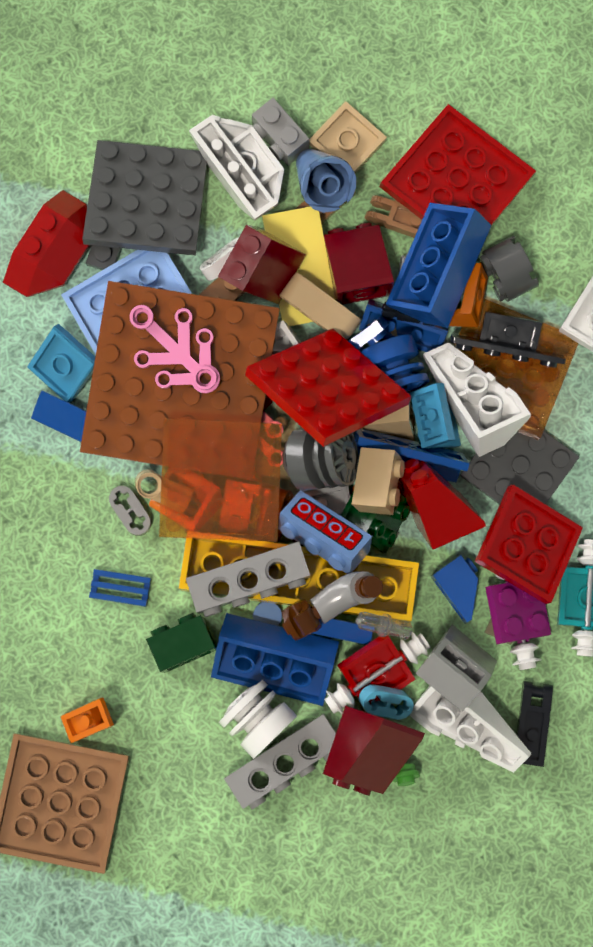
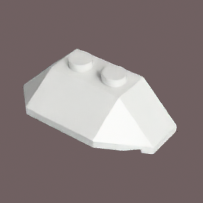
M211 115L189 130L209 168L238 207L254 221L278 205L284 168L252 125Z

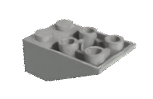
M451 625L416 674L463 712L482 691L492 676L497 660L454 625Z

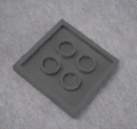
M528 420L504 446L480 457L476 453L469 462L468 471H463L460 476L499 505L507 487L510 485L517 486L546 504L580 457Z

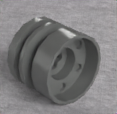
M304 429L292 431L286 445V464L291 481L297 489L301 491L317 490L325 486L329 488L345 487L354 483L359 455L353 433L323 447Z

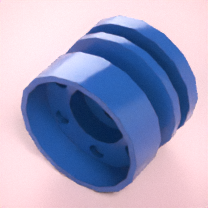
M407 334L389 338L361 351L364 356L409 395L410 392L423 387L429 382L427 373L417 374L424 369L423 363L409 364V361L419 354L413 335Z

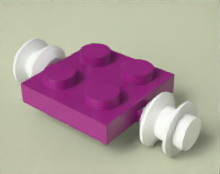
M495 575L496 578H498V579H500V580H504L503 578L499 577L498 575ZM505 581L504 584L485 587L496 645L517 641V644L520 645L514 646L510 650V653L517 655V661L512 665H518L519 670L536 668V661H541V659L534 656V651L539 646L533 643L526 644V642H530L529 639L551 635L546 605L508 581Z

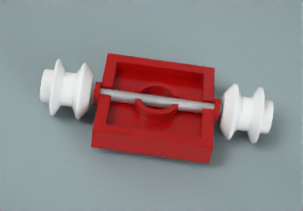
M384 632L339 663L337 666L349 683L347 686L349 690L345 685L337 683L336 692L332 694L326 691L328 697L324 700L334 714L339 711L342 715L345 706L348 705L354 708L355 700L353 696H357L359 699L360 692L366 686L380 685L401 690L416 680L405 661L408 659L410 662L418 664L417 657L419 655L429 656L427 650L430 648V645L421 633L416 636L414 632H411L412 639L408 642L401 639V650L398 651L390 637ZM376 695V698H375V699H370V700H369V703L371 704V702H372L373 700H378V701H381V700H380V699L378 698V696Z

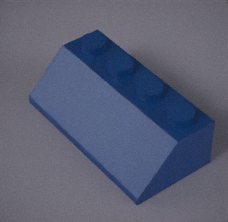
M429 203L386 305L423 323L448 328L492 225L476 209Z
M226 613L218 638L211 678L246 687H252L264 680L268 686L263 691H274L277 695L323 706L339 641L311 634L295 641L291 634L288 635L284 627Z

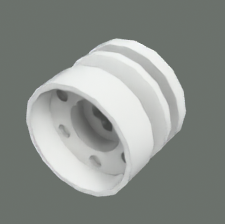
M264 680L247 688L229 705L223 718L219 721L224 728L233 719L238 723L230 731L229 734L231 736L238 734L243 729L248 733L240 745L253 759L297 717L285 702L279 704L274 709L269 706L276 695L274 691H271L264 699L259 695L268 686Z

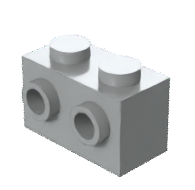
M271 98L252 114L253 128L270 145L269 149L278 160L282 159L287 166L294 162L302 151L309 149L308 136L274 98Z

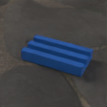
M94 569L89 598L147 607L151 578ZM99 577L144 583V588L99 582ZM97 588L142 594V600L97 593Z

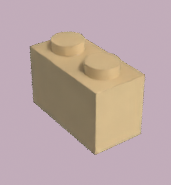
M361 447L352 498V505L359 512L393 515L394 506H398L400 500L399 478L403 477L405 469L404 461L395 450Z

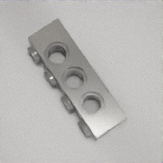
M296 542L188 577L186 581L196 612L198 614L204 613V616L208 617L222 612L221 607L231 603L233 608L250 603L249 597L258 594L263 599L278 594L277 588L286 585L289 586V589L306 585L305 579L310 578V573L300 542ZM274 564L283 565L286 568L285 576L278 580L273 579L269 575L270 567ZM247 573L255 574L258 577L257 585L251 589L244 588L241 585L243 575ZM219 582H225L229 585V593L224 598H217L213 594V588Z
M322 714L224 779L241 807L244 809L249 805L251 810L266 801L264 795L273 789L276 794L291 785L288 779L298 773L301 778L316 769L313 763L322 757L327 761L336 733L324 714ZM306 739H313L318 743V751L313 756H307L301 750V745ZM282 755H288L294 761L293 768L288 772H283L277 767V759ZM257 771L265 772L269 777L268 785L263 788L256 787L252 782L253 774Z

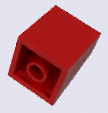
M410 459L404 462V475L402 478H399L414 522L432 550L486 527L485 521L470 502L426 461Z

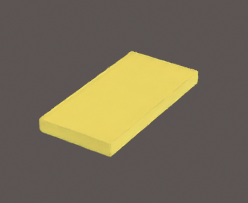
M305 207L262 215L266 232L306 254L297 273L335 299L319 211L314 210L312 207ZM282 299L278 304L281 321L284 320L289 326L313 322Z

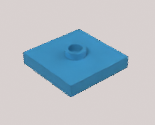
M57 324L52 328L27 368L64 401L71 403L92 375L95 356L60 324Z

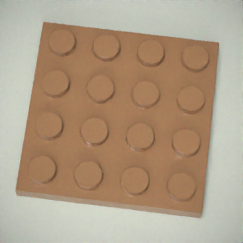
M14 733L0 795V853L105 874L129 756Z

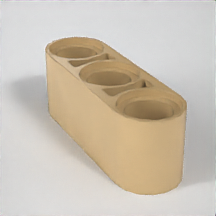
M295 272L279 295L325 331L334 329L347 341L362 321L354 313L297 272Z

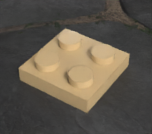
M345 101L309 139V145L315 150L344 159L356 174L387 141V137Z

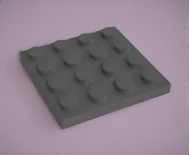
M97 140L83 232V244L196 256L207 161L203 158L199 150Z

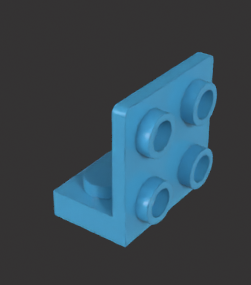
M435 383L410 392L421 448H455L461 446L456 418L448 404L444 383Z

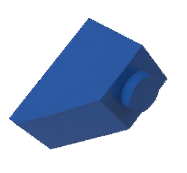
M460 555L432 575L431 578L464 624L472 620L478 583V577L475 573L478 570L469 558L464 560L462 555Z

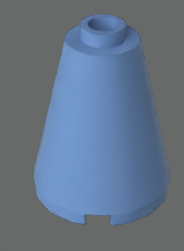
M306 149L298 155L296 168L303 199L310 207L324 213L333 212L340 209L339 206L351 200L356 189V175L347 161L315 149Z

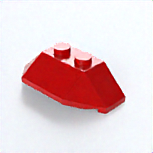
M62 190L43 204L13 250L3 283L25 297L64 286L90 246L83 244L87 212L86 203Z

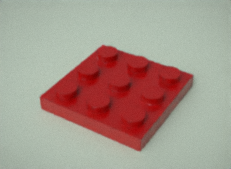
M510 485L506 489L475 562L544 604L552 603L583 527L517 486Z

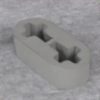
M126 486L114 488L109 495L110 505L131 534L135 536L145 535L151 528L150 516L130 488ZM119 492L123 495H130L127 498V502L131 506L130 509L126 510L121 503L115 504L118 500L117 494ZM135 512L138 518L145 517L146 520L143 522L144 528L141 530L137 527L132 529L130 525L134 521L129 514Z

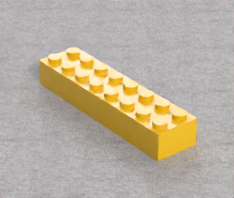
M187 530L179 589L190 592L186 581L188 577L288 544ZM301 546L310 573V578L305 579L306 585L294 589H289V586L286 585L277 588L278 594L261 599L260 594L249 597V600L290 606L297 601L305 599L310 607H312L310 600L326 586L346 575V573L342 570L334 569L327 560L319 555L311 554L305 547ZM366 555L353 572L364 571L378 577L383 584L382 593L373 602L359 604L342 613L410 623L412 621L419 563ZM274 564L269 569V575L276 580L283 578L286 574V568L281 564ZM247 573L241 579V585L247 589L254 588L258 582V577L253 573ZM219 582L213 588L215 596L226 597L229 593V585L225 582Z

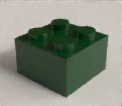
M191 613L178 619L179 625L170 628L164 625L151 631L152 637L147 638L146 641L160 672L167 673L216 651L215 642L205 619L201 615L196 616V614Z

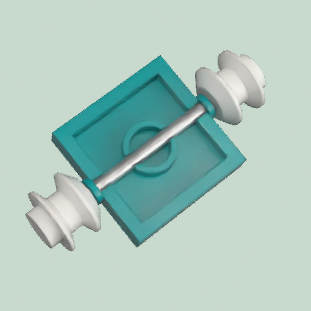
M586 539L584 544L578 545L583 550V556L578 557L577 560L581 564L588 566H585V568L566 567L560 581L557 625L581 627V630L572 634L578 641L577 645L571 647V649L577 650V656L593 657V540Z

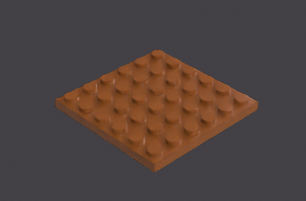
M108 281L80 452L252 480L266 394L248 379L245 373L247 366L272 356L280 308ZM138 305L149 307L154 314V321L177 344L178 324L175 320V313L181 308L190 310L193 315V321L190 324V356L198 364L200 345L196 341V334L203 328L209 329L213 333L211 365L218 370L220 375V383L213 392H198L193 385H172L167 389H162L156 384L155 376L163 370L171 374L191 373L182 364L151 365L146 369L139 368L135 364L134 356L138 351L145 350L149 353L170 352L146 329L140 330L133 326L130 321V312L134 307ZM183 312L179 315L180 322L185 323L189 320L188 313ZM141 313L137 318L138 322H147L148 315ZM202 333L199 337L200 341L207 343L210 340V334ZM142 354L138 358V362L141 365L146 364L149 360L146 354ZM207 373L203 374L200 377L201 383L208 384L211 381V376ZM166 374L161 375L159 378L161 385H166L170 381L169 376Z

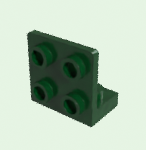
M352 493L341 516L372 536L371 544L381 552L387 553L389 547L396 541L397 532L402 522L409 516L410 507L406 498L400 493L399 504L394 506L393 515L359 512L352 505Z

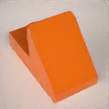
M104 697L60 716L70 743L114 727Z

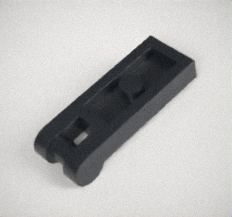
M523 681L517 736L531 752L530 757L523 764L544 767L553 685L543 684L542 687L533 685V682ZM531 697L541 698V707L532 706Z

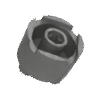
M511 236L482 251L483 255L480 256V263L487 276L492 275L494 279L493 290L500 302L503 300L509 302L539 286L538 279L532 280L529 274L534 269L519 242L515 244V236Z

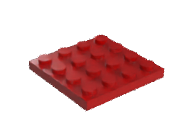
M448 104L380 182L379 187L421 220L429 203L476 209L493 225L531 180L536 170Z
M334 329L247 366L245 373L248 379L323 447L409 405L411 395Z

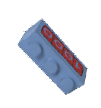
M301 490L280 512L278 529L289 539L300 542L307 551L327 560L336 570H342L346 574L353 572L370 552L372 541L370 534Z

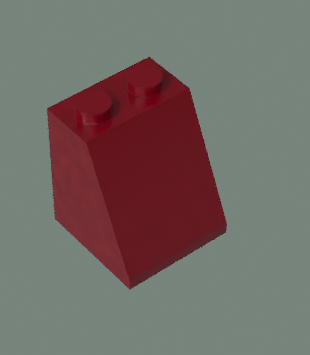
M363 223L357 225L356 229L345 231L344 228H337L328 231V234L324 235L335 300L341 305L387 297L392 291L394 280L379 225L372 226V223Z
M246 225L218 277L244 292L279 304L282 300L279 296L295 272L298 271L306 254L258 226Z
M345 706L323 774L334 778L332 784L345 789H349L352 784L354 785V791L370 796L371 791L384 794L423 740L425 733Z

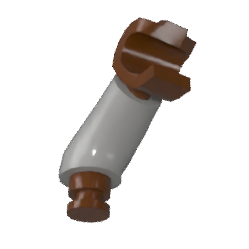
M350 572L338 578L310 600L312 607L303 599L281 611L284 620L282 626L288 635L291 634L295 641L300 640L322 628L319 619L325 624L354 606L373 602L382 593V581L369 572Z

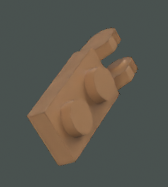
M378 195L372 197L370 201L372 206L390 211L387 216L369 210L365 215L366 221L375 225L385 226L387 229L415 238L422 222L419 217L397 200L393 201Z

